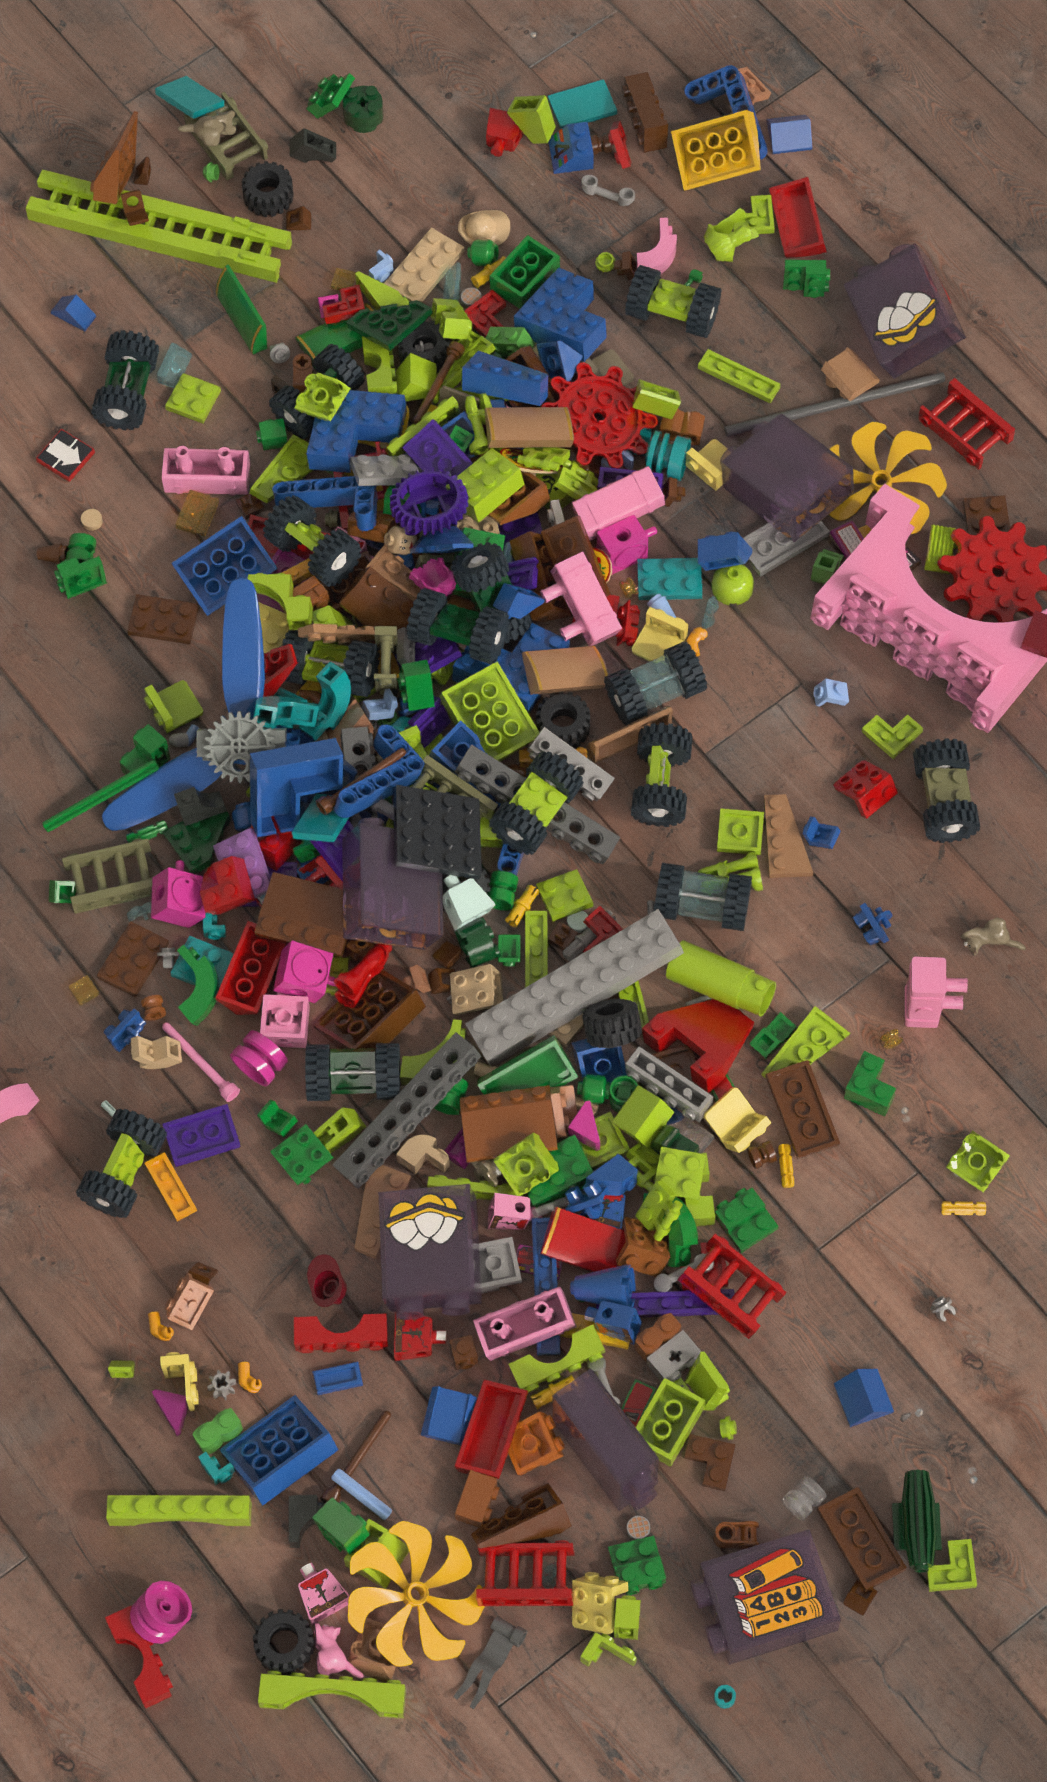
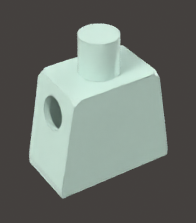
M449 875L443 880L449 890L442 896L441 901L455 931L489 913L495 906L492 899L474 879L470 878L461 883L457 876Z

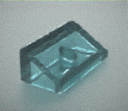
M460 262L453 265L445 274L443 299L458 300L459 302L461 283Z
M171 343L157 372L158 383L175 388L180 377L185 373L192 358V353L175 343Z

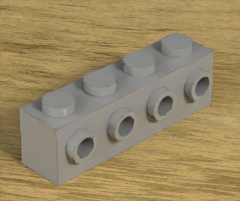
M545 727L541 729L526 750L530 753L529 757L533 760L542 751L546 753L551 752L552 755L557 754L559 758L566 759V762L572 764L574 769L580 772L579 775L583 777L582 781L584 783L580 790L583 791L582 795L589 801L595 800L597 802L600 800L615 779Z
M638 1047L626 1062L627 1076L632 1077L637 1083L640 1082L645 1085L646 1090L652 1094H658L664 1098V1102L672 1108L677 1107L683 1111L682 1114L691 1121L696 1120L700 1123L704 1113L713 1106L712 1095L641 1047Z

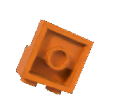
M539 1411L518 1423L508 1451L517 1475L521 1476L540 1465L546 1466L564 1456L562 1450L565 1449V1445L559 1436L556 1437L553 1431L556 1428V1424L550 1415L547 1416V1414Z

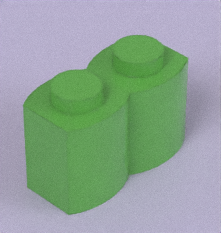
M229 1408L218 1413L213 1421L200 1425L192 1435L202 1453L207 1452L209 1455L216 1452L223 1442H229L239 1436L243 1427L233 1409Z

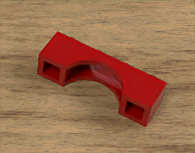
M363 1314L359 1324L354 1329L345 1333H334L327 1330L321 1325L317 1316L294 1317L295 1350L300 1351V1353H312L314 1350H323V1352L331 1353L336 1352L337 1349L355 1352L359 1351L360 1348H369L373 1351L382 1350L383 1347H388L387 1314Z
M130 1605L105 1617L117 1644L131 1645L137 1648L143 1655V1668L134 1684L146 1709L171 1697L169 1689L173 1688L168 1674L163 1676L160 1671V1667L164 1665L159 1654L153 1655L150 1646L154 1645V1643L143 1639L135 1631L131 1623L130 1611L132 1606Z

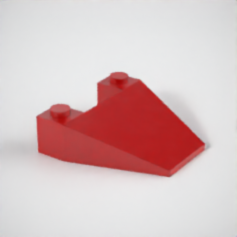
M711 999L659 1013L642 1027L644 1043L657 1053L665 1051L677 1039L697 1053L700 1058L690 1066L691 1078L696 1085L709 1093L724 1080L753 1028L754 1021L740 1010Z

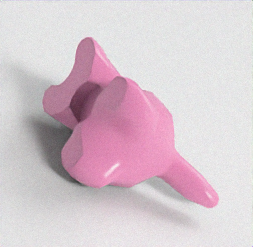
M316 1623L313 1633L315 1647L319 1650L316 1661L318 1673L329 1676L330 1674L347 1670L354 1677L363 1678L364 1675L347 1661L345 1654L336 1642L341 1627L328 1626L326 1624L321 1627L319 1623Z

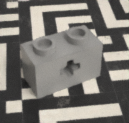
M682 1330L647 1357V1366L661 1382L664 1378L675 1382L681 1377L682 1371L687 1367L688 1369L692 1367L701 1350ZM671 1357H673L674 1359H677L679 1357V1362H677L676 1360H673L671 1362Z

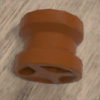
M151 995L141 1000L142 1008L145 1009L144 1017L146 1020L154 1021L166 1015V1010L162 1007L163 998L161 995Z

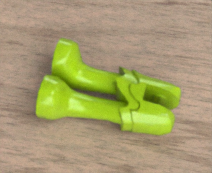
M482 393L479 396L480 410L477 408L473 395H469L465 399L466 414L471 421L474 431V441L469 446L471 455H480L489 449L483 425H486L484 409L492 408V405L486 393ZM493 448V449L496 450L497 452H500V451H501L502 449H504V448Z
M750 852L744 858L730 863L725 860L724 862L698 870V878L705 880L700 883L701 891L705 893L724 891L728 886L729 873L740 870H749L739 873V875L751 876L752 888L755 891H762L763 885L756 852Z

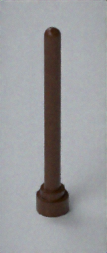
M455 341L450 342L447 348L448 357L414 417L416 424L427 413L454 361L460 359L465 352L462 344Z
M404 748L398 749L333 795L320 797L316 800L317 807L324 815L329 814L333 811L340 791L392 765L406 755V750Z
M386 1410L381 1414L344 1469V1472L350 1477L391 1418L389 1411ZM335 1482L332 1488L329 1487L328 1490H324L320 1500L326 1504L333 1497L339 1503L340 1492L343 1488Z

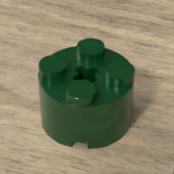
M357 86L348 89L343 98V114L346 125L352 127L356 132L368 133L374 131L380 122L382 123L384 118L383 100L375 86Z
M484 917L477 918L455 931L460 948L466 956H469L465 959L470 968L478 967L501 956L497 945L492 941L495 938L490 926H487Z

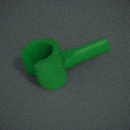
M696 269L691 270L689 278L684 285L690 286L693 281L699 284L703 278V272Z

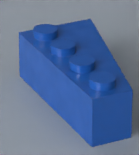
M477 351L462 367V390L478 394L486 393L488 396L540 406L548 397V374Z

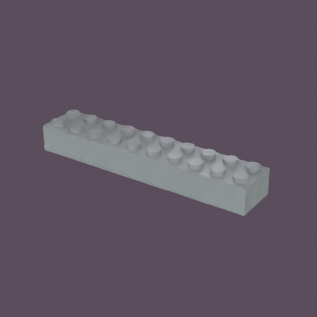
M659 909L467 1022L466 1026L489 1065L494 1067L583 1014L593 1004L610 998L684 953L683 949Z

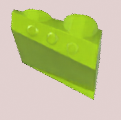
M321 373L309 374L304 381L306 389L298 395L294 409L324 421H331L351 388L340 380Z
M972 1130L964 1138L963 1144L956 1154L952 1156L946 1168L984 1193L1010 1155Z
M534 1132L493 1159L517 1196L526 1194L533 1187L547 1181L551 1175L559 1171L558 1162L554 1160L541 1141L540 1136Z
M700 1352L687 1373L685 1384L690 1386L695 1395L705 1400L704 1410L714 1411L717 1406L729 1399L728 1393L730 1390L728 1384L706 1353Z

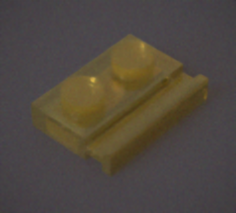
M190 490L176 521V529L193 534L198 533L205 537L219 504V498H212L210 495Z

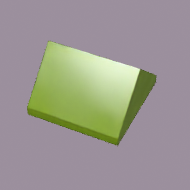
M410 353L396 370L397 394L405 395L406 402L425 398L437 377L436 363Z
M639 379L632 408L672 419L680 406L681 399L679 392Z
M638 1085L612 1120V1123L649 1149L650 1143L662 1127L666 1125L674 1111L661 1098Z

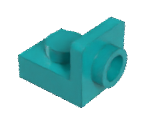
M205 913V918L203 919L204 938L219 940L226 937L225 925H217L218 915Z
M204 1452L198 1456L200 1464L215 1485L219 1483L224 1484L233 1477L232 1474L235 1470L231 1463L221 1468L214 1455L209 1457L207 1452Z

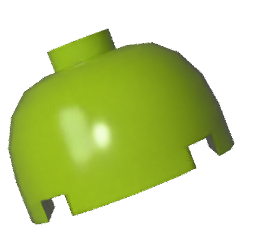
M736 565L719 568L715 571L712 579V592L721 603L725 605L737 603V605L748 601L753 593V576L746 566Z

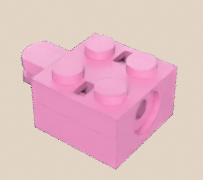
M277 992V995H263L260 1033L278 1047L306 1048L310 1011L308 997L289 996Z

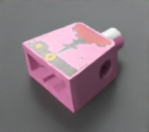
M495 1193L488 1207V1229L523 1230L528 1222L535 1218L532 1210L536 1207H530V1198Z
M309 1563L300 1569L305 1580L298 1584V1588L311 1625L348 1606L349 1594L327 1568L317 1573L314 1565Z

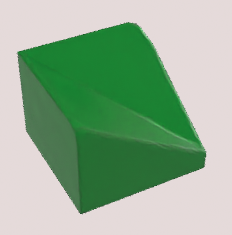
M50 880L49 902L72 903L71 897L76 894L75 881Z

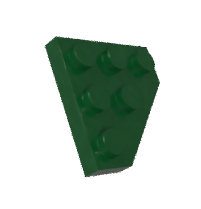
M415 300L409 301V305L381 306L380 310L369 311V308L362 309L346 323L352 331L391 351L428 319L433 312L431 307Z
M226 811L185 826L184 821H181L162 833L179 859L184 862L187 870L191 874H197L212 865L215 853L213 845L222 842L224 837L223 831L229 825L231 819Z

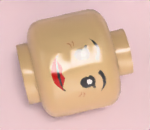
M399 526L390 528L384 537L385 545H387L389 552L393 554L408 555L410 554V549L417 542L416 535H406L404 529Z

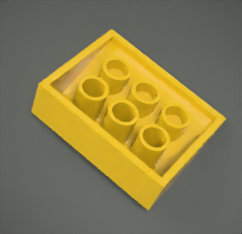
M744 110L671 131L684 191L761 170L758 131L754 113Z

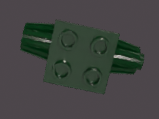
M925 1470L906 1471L904 1476L902 1503H892L893 1542L897 1551H906L909 1567L913 1568L917 1573L928 1572L929 1568L934 1565L935 1550H942L940 1504L935 1503L929 1472Z

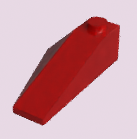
M292 644L271 649L270 652L264 653L265 684L263 697L274 696L297 665Z

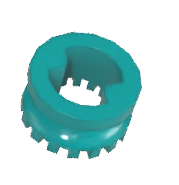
M729 1685L719 1686L714 1694L716 1705L724 1709L732 1707L736 1700L735 1690ZM721 1691H726L727 1694H731L732 1699L725 1703L723 1699L718 1698V1694Z

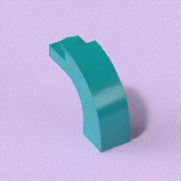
M331 661L316 676L322 688L321 699L318 703L319 710L315 727L299 726L301 732L315 741L328 728L334 730L337 727L350 701L351 684L345 670Z
M261 697L256 700L253 718L258 715L257 722L266 721L263 727L274 729L275 723L281 722L315 727L319 704L297 701V698Z

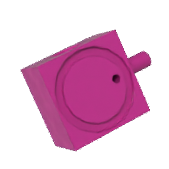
M632 515L597 531V548L603 550L609 556L612 563L611 575L636 564L637 559L648 558V538L657 534L655 526L644 530L636 516Z
M182 860L175 862V869L168 867L152 878L151 918L190 928L205 918V910L200 895L203 877L184 872V862Z
M291 941L282 949L273 991L289 996L308 997L309 1002L316 1003L325 995L327 984L335 986L334 979L336 977L329 976L333 953Z

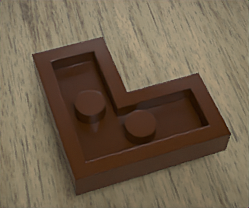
M689 1434L684 1459L707 1464L702 1486L721 1491L726 1490L735 1444Z

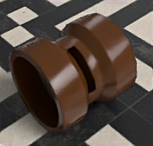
M603 133L601 136L596 134L590 135L594 155H597L599 152L612 153V145L609 141L608 133Z
M769 1140L762 1142L761 1146L747 1148V1153L754 1169L761 1168L765 1163L771 1164L777 1161L776 1153Z

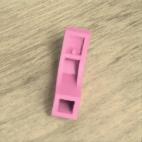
M28 1083L13 1085L0 1091V1124L9 1118L27 1115L38 1103L39 1099Z

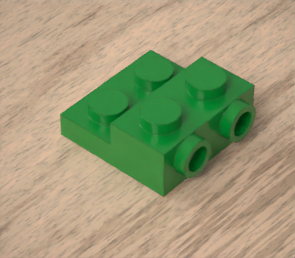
M350 73L343 77H337L335 74L327 78L323 77L317 85V91L309 97L306 109L317 119L336 109L355 80V77Z
M785 260L784 290H803L804 297L811 298L824 297V292H829L830 268H826V260Z
M99 556L88 558L80 564L76 557L66 559L56 565L57 570L54 571L57 586L61 593L65 592L68 599L107 584L103 564Z
M753 1187L749 1190L746 1188L739 1190L735 1194L736 1198L731 1202L727 1200L722 1201L717 1205V1211H715L716 1221L740 1253H743L779 1227L766 1210L765 1203Z
M654 1536L608 1547L615 1576L619 1577L621 1581L628 1582L626 1595H635L640 1592V1589L649 1588V1590L659 1589L663 1586L662 1584L666 1583V1575Z

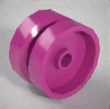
M251 1030L243 1039L244 1046L238 1045L230 1054V1058L246 1076L266 1087L275 1078L274 1071H281L288 1063V1059L282 1050L270 1039L257 1031Z
M158 1581L152 1583L132 1605L130 1611L131 1623L135 1631L143 1639L151 1643L163 1644L169 1642L190 1620L192 1605L186 1592L178 1585L169 1581Z

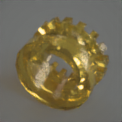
M630 577L626 578V582H619L621 591L626 598L629 599L632 597V594H638L637 587H634L636 584H634Z
M898 1029L890 1030V1033L887 1032V1034L882 1035L881 1041L885 1042L884 1047L886 1049L896 1047L903 1041L902 1036H899L900 1032Z

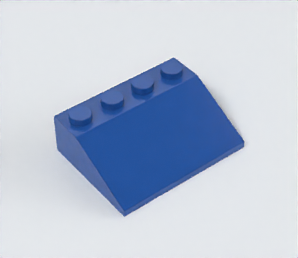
M242 516L171 563L207 616L226 604L227 592L232 581L239 578L248 579V574H271L278 569Z
M296 1395L220 1449L221 1454L228 1463L233 1465L237 1475L262 1506L338 1451L330 1433Z

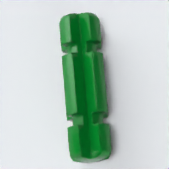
M164 820L156 822V825L151 824L137 830L135 834L134 832L127 834L126 840L128 843L135 839L149 840L156 837L158 833L160 835L163 834L162 832L167 830L168 826Z

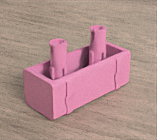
M185 446L164 448L162 482L165 493L230 494L231 496L248 494L250 479L248 450H235L227 447H222L219 450L188 449Z
M649 466L639 471L636 470L632 474L572 502L575 516L580 515L590 541L597 538V531L632 515L639 518L665 505L664 495Z
M581 552L556 564L551 570L556 584L540 590L542 598L545 599V603L563 595L576 622L560 628L563 639L567 641L582 633L588 646H594L618 634L622 627L617 619V615L610 606L584 553Z
M912 958L909 966L908 981L905 986L906 1027L936 1028L938 1027L943 1009L963 1010V995L949 996L945 995L947 991L967 993V978H947L945 958Z
M560 1286L473 1320L485 1355L490 1361L502 1356H508L512 1352L577 1328L565 1294Z

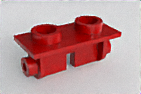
M631 600L620 606L617 612V618L622 629L615 635L617 637L616 646H619L622 642H626L627 646H633L637 640L638 628L631 626V624L635 626L639 624L640 610L637 605H630Z

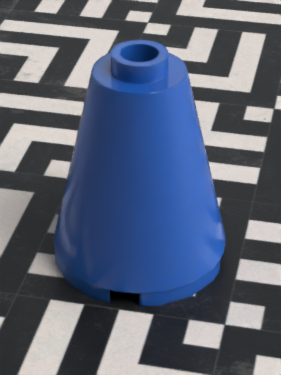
M621 1265L576 1276L574 1281L570 1283L571 1295H574L577 1300L598 1305L602 1301L633 1307L635 1299H631L632 1291H636L634 1269L630 1268L631 1265Z

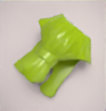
M739 208L730 217L723 219L717 225L708 224L704 241L715 256L716 261L733 262L735 247L759 237L757 229L754 227L750 228L749 225H740L734 232H731L734 224L746 217L744 209Z

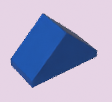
M77 294L61 297L51 310L52 315L84 332L96 318V314Z

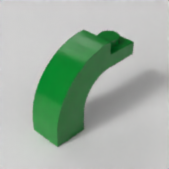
M183 944L177 951L193 969L196 985L191 996L178 1008L191 1024L197 1026L210 1014L217 1001L215 998L219 991V979L217 971L208 957L204 955L201 959H198L200 954L193 947L188 948Z
M644 1193L643 1202L647 1197L648 1193ZM676 1196L672 1203L677 1200L683 1206L680 1209L679 1217L672 1222L671 1230L668 1233L670 1253L668 1266L674 1268L689 1265L691 1245L698 1244L695 1220L688 1207Z

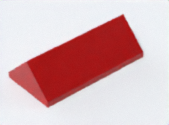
M247 921L215 1000L236 1015L258 1014L263 1002V995H266L280 961L282 949L286 946V944L257 937L254 933L257 924L251 921Z

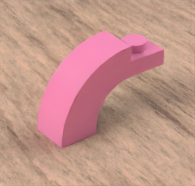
M660 218V241L658 245L648 252L637 253V268L639 265L660 270L662 274L672 264L676 254L677 234L672 235V226H668V218Z

